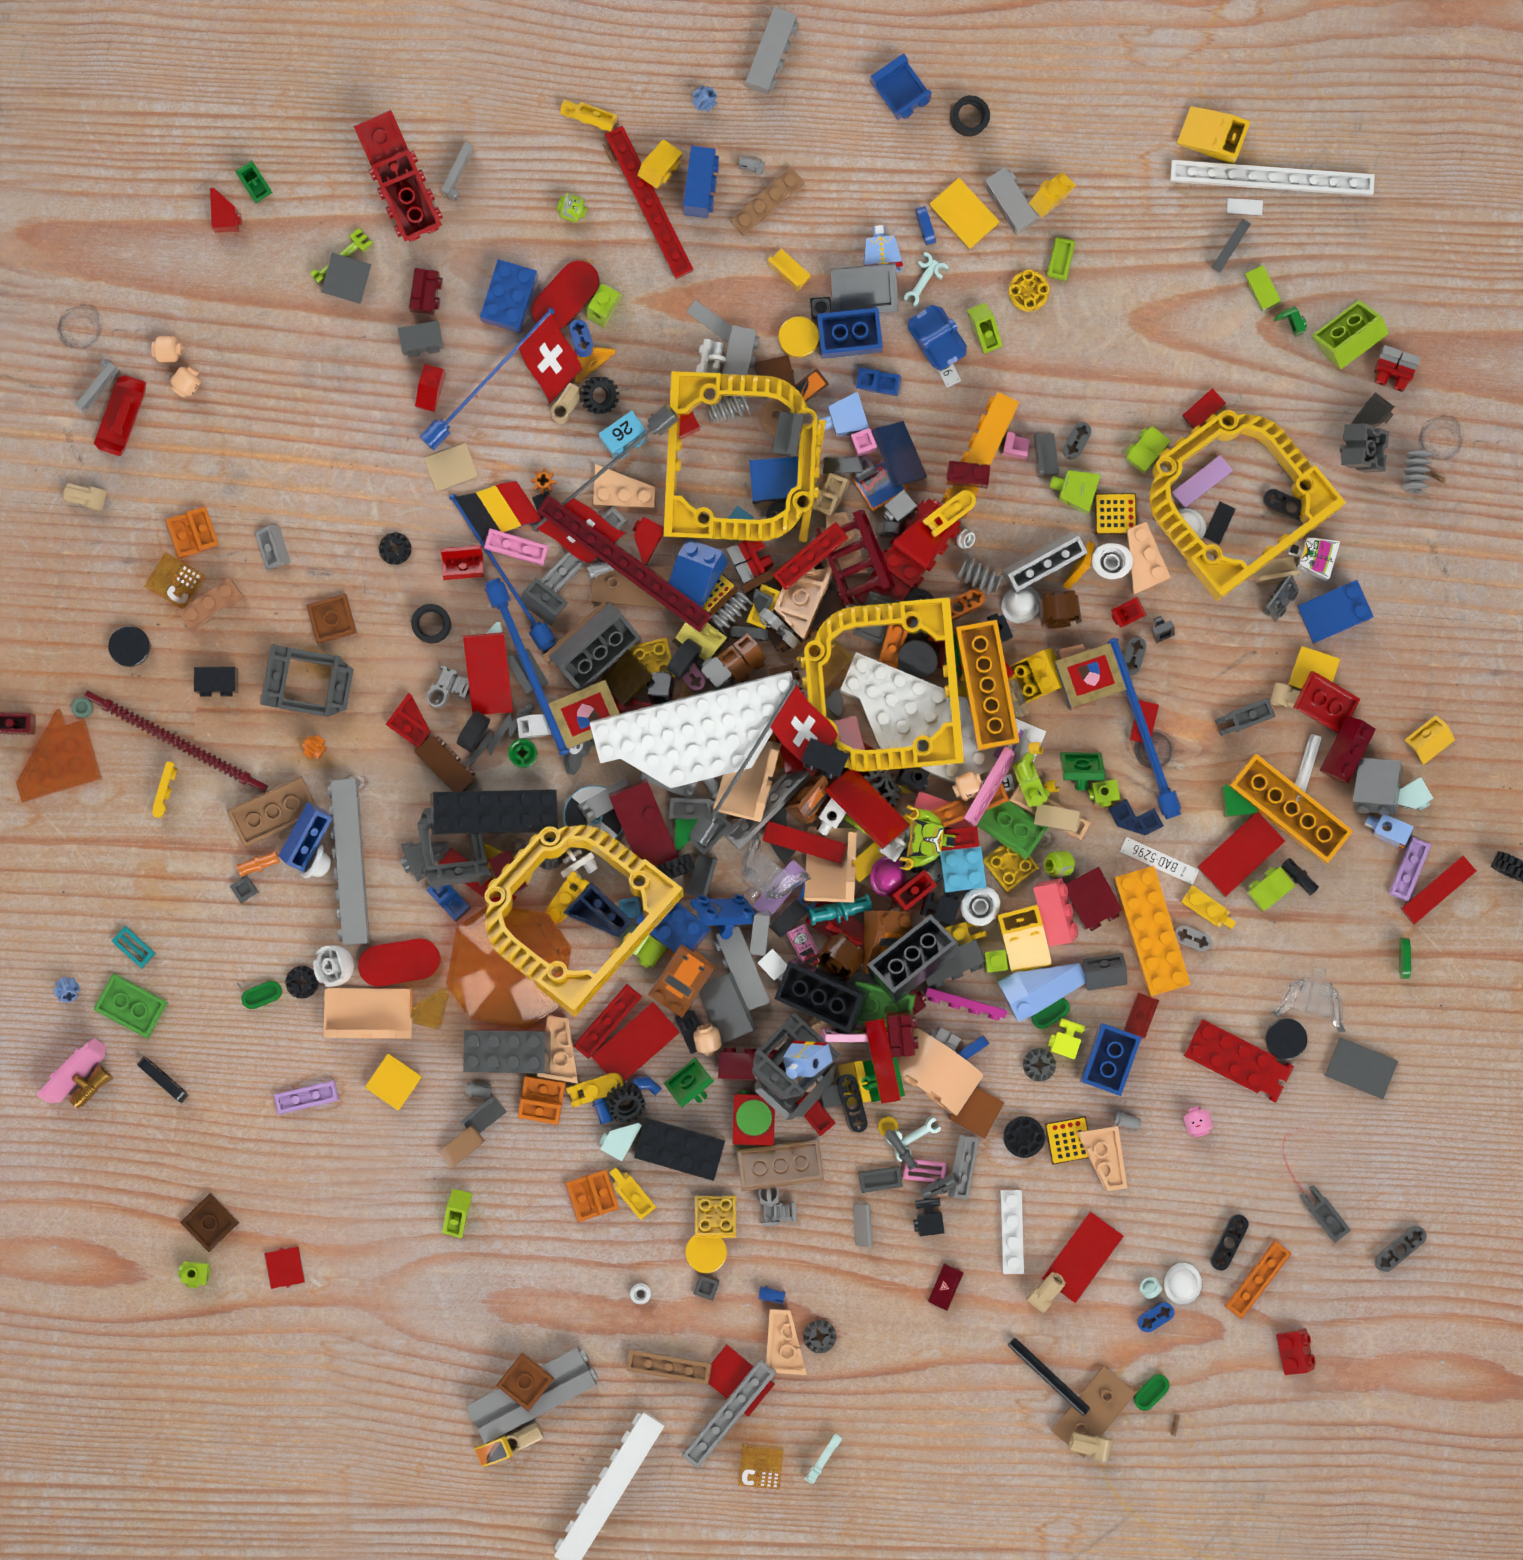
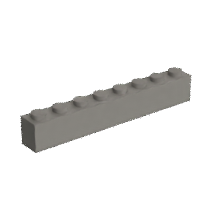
M356 778L331 780V785L328 786V796L332 798L333 805L329 806V813L334 819V826H331V837L335 839L336 847H332L333 859L337 860V867H334V878L338 880L339 887L335 888L336 900L340 901V908H337V919L341 921L338 937L339 941L343 942V945L370 943L358 780Z

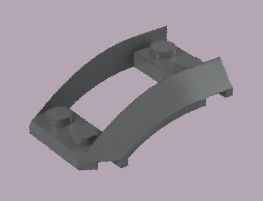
M271 644L267 654L269 656L262 694L260 695V705L326 717L347 709L354 669L346 664L340 656ZM290 659L332 667L325 706L283 698Z
M425 808L418 822V831L429 884L438 891L440 886L478 881L480 886L491 878V872H489L482 835L469 834L473 861L436 865L429 829H431V809Z
M795 1012L755 1052L752 1068L753 1075L782 1100L801 1096L840 1055L829 1044L832 1062L815 1076L804 1077L798 1084L767 1056L787 1036L792 1041L828 1043Z
M790 1038L770 1058L777 1066L783 1061V1056L793 1043ZM836 1063L832 1067L829 1066L817 1079V1085L799 1105L792 1098L779 1099L756 1076H754L757 1079L755 1092L786 1120H792L794 1117L801 1119L835 1080Z

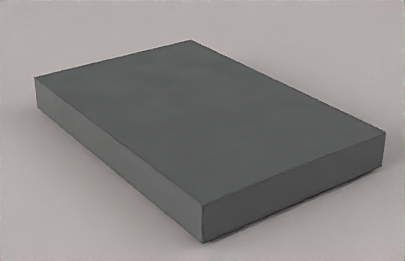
M732 972L703 986L699 994L713 1026L719 1029L722 1044L757 1029Z
M1339 1038L1324 1076L1384 1099L1398 1061Z

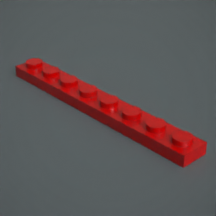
M623 125L606 133L605 138L675 280L693 272L694 269L653 186L637 176L642 163Z

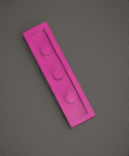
M930 987L926 988L925 996L929 997L928 1001L940 1004L941 1000L949 1002V1007L960 1009V1006L968 1008L969 1013L976 1015L984 1012L988 1014L987 1018L997 1021L1000 1020V1017L1004 1019L1006 1017V1009Z

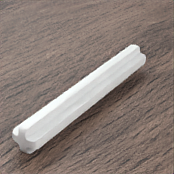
M1314 734L1309 736L1295 785L1304 792H1306L1322 739Z

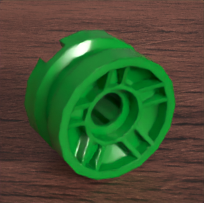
M521 738L511 743L508 756L515 766L527 768L537 760V748L528 739ZM521 750H526L527 752L524 758L519 755Z

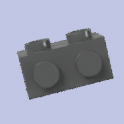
M438 320L398 328L404 356L408 355L409 358L420 356L422 352L434 354L444 348Z

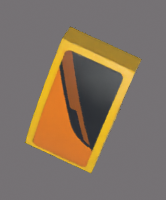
M505 1436L474 1447L482 1467L513 1456Z

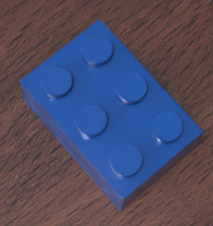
M691 145L683 202L685 216L708 218L709 212L713 213L714 195H711V193L716 192L717 181L714 173H718L719 155H716L715 148Z
M498 259L480 314L481 321L521 334L537 283V271Z
M879 308L817 314L821 359L882 353L883 344Z
M677 903L653 929L651 934L674 953H676L681 944L694 952L712 929L681 904ZM644 912L635 920L639 925L646 918Z
M1100 1023L1080 1082L1121 1096L1142 1037Z

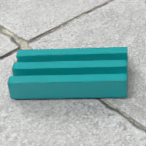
M124 926L111 941L141 969L157 954L127 926ZM126 932L131 938H133L142 948H144L149 953L148 956H146L136 945H134L123 934ZM121 938L144 960L141 962L118 940Z

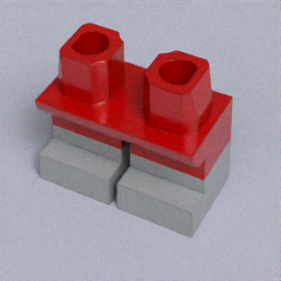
M1384 345L1380 349L1374 369L1376 373L1375 383L1385 386L1390 377L1396 379L1393 389L1403 392L1413 380V375L1421 357L1407 352L1401 354V350Z
M745 540L726 549L743 584L764 574L766 570L774 565L769 554L761 559L758 558L756 552L765 548L762 541Z

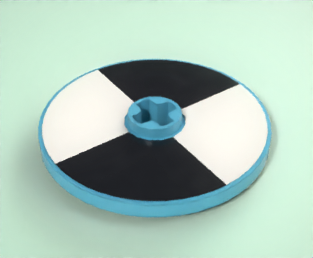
M587 786L576 791L567 801L564 809L565 826L586 825L597 827L609 833L615 839L622 831L614 809L599 817L600 820L595 819L587 823L582 811L577 807L582 802L607 788Z

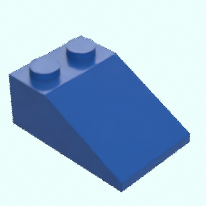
M687 538L678 553L669 583L703 607L728 563L723 551Z
M1358 580L1297 606L1313 644L1374 617Z

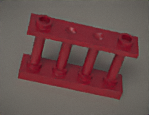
M865 510L853 512L854 518L852 521L840 526L845 533L853 529H859L862 536L860 540L833 551L827 556L840 589L838 595L843 603L845 602L846 605L855 604L853 596L876 586L882 587V589L895 587ZM816 528V538L825 531V528ZM861 548L867 549L868 559L841 570L838 558ZM869 567L875 569L877 575L874 579L851 589L848 588L845 577Z

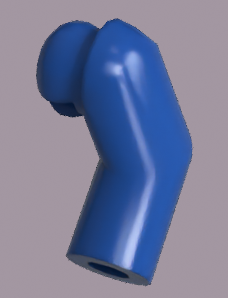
M647 1076L636 1077L632 1080L634 1086L637 1085L640 1090L648 1089L655 1096L662 1089Z

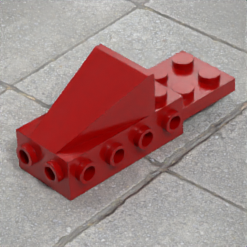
M386 111L354 125V129L372 167L369 169V173L373 181L377 180L380 185L377 191L381 200L386 199L389 205L385 207L389 218L394 217L397 223L394 229L398 238L402 236L404 241L409 240V242L419 239L421 234L426 232L430 234L439 230L438 227L442 226L440 219H443L439 207L434 208L432 200H435L430 188H425L423 183L427 181L422 169L417 170L415 165L418 162L413 150L409 151L392 111Z
M928 498L926 502L922 500L915 509L918 513L914 518L909 517L903 525L904 531L901 535L893 537L890 542L892 546L889 550L884 549L882 552L895 587L882 589V587L876 586L855 595L854 598L865 605L870 590L903 601L914 586L918 588L922 583L924 572L926 570L930 572L937 562L934 559L937 555L940 554L942 556L949 547L947 542L950 538L955 539L961 531L959 528L961 522L955 521L934 537L931 534L932 530L928 525L925 526L922 521L940 508L942 504L936 499L932 501ZM939 516L934 519L938 526L943 523ZM875 569L865 582L875 578L877 575Z

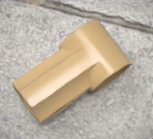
M569 383L557 402L551 407L552 420L557 424H564L568 421L569 415L582 398V395H579L582 390L575 384ZM563 409L566 413L564 416L558 417L555 415V411Z
M67 483L63 500L102 512L107 491L95 487L86 488Z
M1275 683L1270 703L1283 708H1293L1301 691L1294 690L1293 687L1285 684Z
M1052 1272L1039 1287L1036 1286L1032 1290L1026 1301L1041 1313H1044L1066 1282L1061 1275Z
M537 1421L505 1436L507 1440L512 1438L517 1441V1447L511 1449L513 1454L544 1438Z
M1073 1432L1069 1442V1450L1090 1455L1097 1460L1108 1461L1113 1440L1100 1435L1093 1437Z

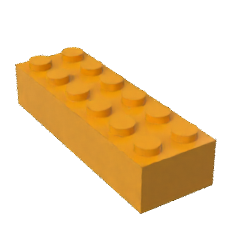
M997 392L995 397L991 395L985 408L987 415L982 414L976 427L979 432L978 434L973 433L967 446L971 449L969 452H964L960 462L978 463L980 466L981 464L991 465L1020 403L1019 401L1000 392ZM953 485L952 489L947 488L942 502L946 503L963 490L973 492L976 497L979 488ZM968 512L965 515H963L962 518L965 519Z
M997 620L956 627V641L977 751L1018 744L1020 741Z
M1258 754L1251 756L1228 785L1255 806L1261 815L1323 864L1329 863L1353 832L1351 828Z
M1155 866L1112 878L1148 996L1158 995L1191 985Z

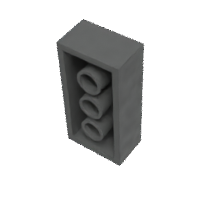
M609 602L553 652L549 658L576 689L580 691L591 684L619 659L627 649L629 650L638 642L641 636L622 613Z
M464 1030L463 1072L550 1073L551 1032Z

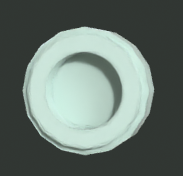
M1148 1277L1141 1282L1139 1289L1145 1298L1150 1299L1161 1293L1162 1286L1156 1278Z

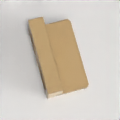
M1294 556L1272 560L1254 575L1256 584L1286 579L1290 574L1294 578L1300 575V571L1296 570Z

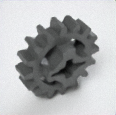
M880 770L866 772L867 776L864 775L863 777L869 783L872 779L877 778L875 783L870 784L876 790L879 787L878 793L881 792L880 795L884 799H889L887 802L892 807L897 806L895 800L901 799L897 792L902 789L894 783V774L887 775V770H882V772Z

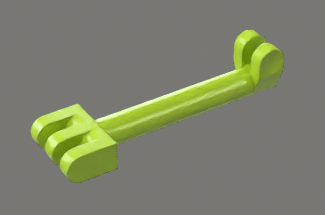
M358 228L349 236L353 242L339 255L349 257L358 248L364 253L374 242L370 239L364 244L363 242L368 236L363 234L358 238L363 232L361 228ZM329 264L319 272L317 269H314L310 273L318 284L325 279Z

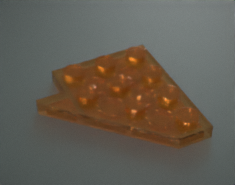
M61 709L55 711L16 781L21 802L24 803L102 779L86 721L81 720L65 725Z

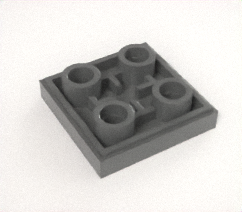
M332 252L321 292L361 304L372 264Z

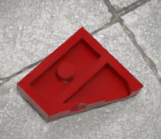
M410 693L406 695L385 724L417 748L431 734Z

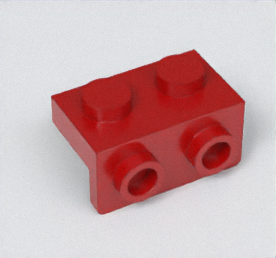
M469 545L441 549L443 580L484 577L482 546Z
M1306 1328L1276 1334L1285 1376L1308 1373L1315 1369L1316 1360L1310 1347L1311 1337L1307 1333Z

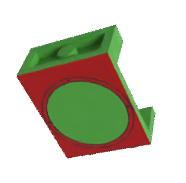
M738 1090V1094H734L732 1144L774 1145L775 1109L759 1094H751V1090Z

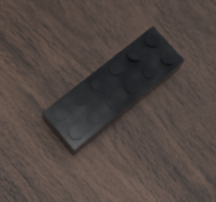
M557 789L432 792L430 794L431 835L540 832L549 826L555 827L558 830Z

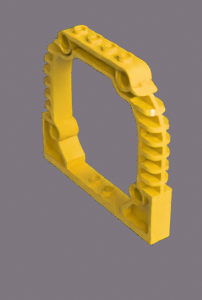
M671 371L670 407L676 412L679 419L680 414L689 415L694 408L703 402L707 405H716L722 396L766 397L779 400L788 406L793 414H811L813 421L808 425L803 424L799 444L797 486L792 488L787 495L786 509L773 518L761 520L716 518L711 509L705 507L695 509L684 496H676L677 471H681V459H678V451H682V439L679 438L680 420L669 428L664 537L767 541L776 539L789 532L800 520L803 512H808L814 507L815 498L819 497V486L815 485L816 477L819 478L820 465H817V457L821 456V445L818 444V436H822V424H819L816 412L808 408L803 396L794 386L780 378L758 375ZM709 389H714L716 393L712 400L706 399L705 396ZM802 496H807L809 499V504L806 507H800L798 504V500ZM703 512H707L710 518L707 523L703 524L700 522L699 517Z
M1225 410L1217 416L1215 414L1211 415L1205 421L1207 424L1202 427L1198 425L1190 432L1191 435L1188 438H1180L1175 442L1173 449L1169 450L1167 448L1159 454L1160 458L1152 469L1154 480L1149 495L1152 515L1158 526L1161 527L1174 546L1186 558L1188 567L1216 601H1219L1340 510L1346 503L1316 465L1312 466L1292 439L1274 421H1270L1260 415H1237L1231 410ZM1223 420L1229 421L1231 426H1226ZM1240 434L1255 438L1262 443L1294 482L1291 492L1296 499L1301 500L1300 520L1303 522V525L1290 535L1285 533L1277 540V545L1274 547L1269 545L1261 552L1263 555L1249 566L1243 560L1223 556L1221 548L1215 544L1206 545L1178 512L1171 499L1170 486L1180 476L1183 469L1182 465L1216 439L1231 441ZM1160 466H1166L1169 472L1162 471ZM1300 484H1304L1307 490H1303ZM1206 554H1212L1215 560H1209Z
M950 597L854 606L839 610L828 617L817 631L815 639L806 644L804 649L805 657H801V667L806 669V677H802L803 690H808L807 700L825 718H827L822 667L828 663L831 657L832 640L842 632L862 627L902 625L903 629L908 633H916L922 630L936 642L945 641L947 665H943L944 678L948 677V686H945V698L950 699L951 722L943 723L940 729L931 737L926 735L916 737L912 746L860 750L853 749L840 742L837 726L832 720L828 719L838 734L832 747L850 754L844 767L865 772L964 764ZM909 617H914L917 619L918 624L916 627L910 628L907 626L906 620ZM813 646H817L821 650L820 655L817 657H812L809 654V649ZM921 740H925L929 745L928 750L924 752L917 749V743Z
M586 825L565 826L557 830V828L549 826L542 829L538 835L534 834L529 840V845L525 849L519 850L515 860L511 864L508 863L502 869V874L489 883L488 889L485 892L487 905L485 917L486 933L490 944L502 958L533 981L538 989L572 1016L576 1017L683 897V888L646 859L642 860L609 833L597 827ZM550 837L555 838L553 842L546 841ZM570 847L585 848L603 858L629 879L631 893L636 897H641L643 902V912L646 918L632 933L629 932L624 937L623 944L619 948L612 950L609 959L596 974L592 973L589 969L581 971L568 970L567 966L561 961L547 963L517 940L504 923V918L513 907L512 895L545 859L558 858ZM637 881L644 882V885L636 886L635 883ZM493 897L501 898L498 902L491 901ZM555 972L563 973L560 977L553 976Z

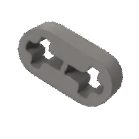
M1179 926L1174 930L1178 943L1191 949L1203 952L1210 949L1212 945L1210 936L1188 926ZM1185 929V934L1191 936V939L1184 938L1181 941L1180 936L1177 935L1178 931L1182 932ZM1202 937H1205L1207 946H1202V948L1199 947L1198 942L1193 941L1194 938L1202 939Z

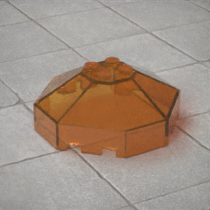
M486 906L456 927L446 986L469 1019L529 1029L561 1006L538 989L533 981L494 950L486 933ZM512 907L509 914L504 918L505 926L510 933L547 963L561 961L568 969L572 947L548 913ZM555 972L553 974L554 977L563 975L562 972Z

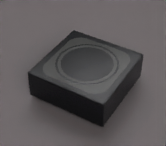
M830 297L810 298L811 319H817V314L832 312Z

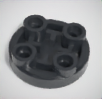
M123 626L111 635L108 649L115 662L132 668L140 665L147 659L151 650V643L143 630L135 626Z
M923 638L907 640L898 653V662L901 669L905 673L919 679L929 677L939 665L937 645Z
M1283 1018L1269 1026L1264 1040L1272 1055L1279 1059L1291 1060L1304 1052L1308 1038L1305 1028L1298 1021Z
M1020 1116L1012 1119L1006 1125L1003 1140L1010 1153L1020 1158H1028L1036 1155L1042 1149L1045 1142V1133L1037 1120L1028 1116Z

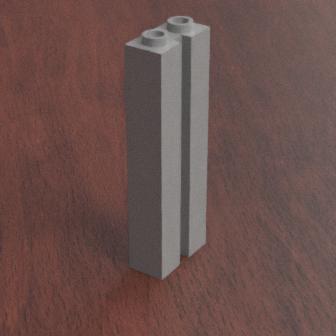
M577 1346L541 1365L555 1379L529 1412L499 1388L467 1404L466 1408L473 1422H475L484 1444L596 1386L598 1376L593 1367L589 1368L586 1362L589 1358L585 1350H580Z

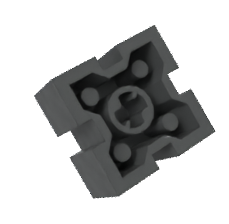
M1366 423L1346 424L1343 433V441L1346 445L1340 447V452L1342 453L1341 465L1356 468V470L1364 473L1385 472L1387 455H1384V449L1388 448L1389 431L1375 428V426Z

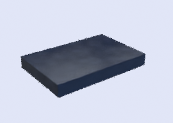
M904 421L878 427L871 431L895 487L927 477Z

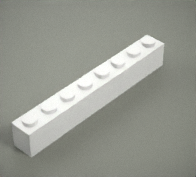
M645 1410L642 1414L637 1413L632 1421L633 1429L631 1432L626 1431L621 1439L623 1445L620 1450H614L609 1458L612 1461L608 1468L604 1466L598 1476L601 1479L597 1486L593 1484L587 1495L590 1498L587 1503H581L576 1511L578 1514L575 1522L571 1520L566 1527L567 1535L564 1540L560 1538L553 1548L556 1550L554 1557L559 1560H582L664 1428V1422Z

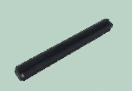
M1013 1338L1009 1342L1008 1346L1082 1416L1088 1413L1090 1407L1017 1338Z

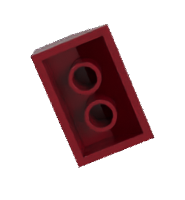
M724 1047L723 1051H719L718 1078L757 1080L752 1073L754 1056L757 1049L744 1048V1052H736V1048ZM774 1049L767 1057L771 1058L777 1049Z

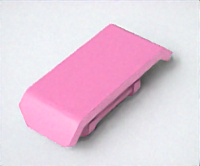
M93 1038L81 1049L77 1048L50 1075L51 1080L37 1093V1097L48 1103L61 1102L78 1085L72 1081L73 1076L78 1074L85 1078L104 1059L105 1044Z

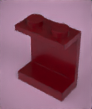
M1096 867L1066 883L1068 888L1067 896L1084 926L1082 927L1084 930L1089 928L1090 931H1093L1102 926L1101 921L1108 919L1110 922L1120 916L1118 912L1122 911V908L1100 867Z

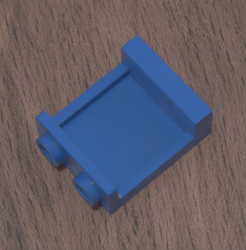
M904 53L870 77L871 84L897 120H900L902 117L904 119L910 117L914 113L913 110L918 106L922 108L930 102L932 92L930 89H926L908 64V58Z
M798 456L749 460L753 504H759L761 501L787 499L791 489L797 486Z

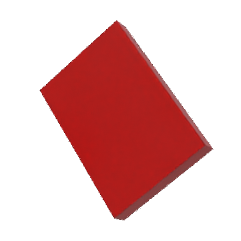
M1310 671L1293 708L1338 734L1346 717L1353 716L1360 698L1318 673Z
M726 1344L711 1362L712 1368L709 1385L728 1399L754 1366ZM771 1380L768 1382L744 1414L748 1417L775 1385L774 1382Z

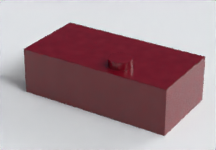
M647 778L609 793L611 803L630 849L642 860L646 859L655 867L679 857Z

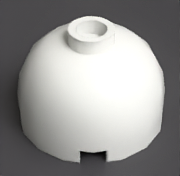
M331 945L321 947L316 954L319 955L317 960H314L313 966L315 976L320 983L323 982L326 987L342 985L351 978L354 971V961L348 950L341 946Z

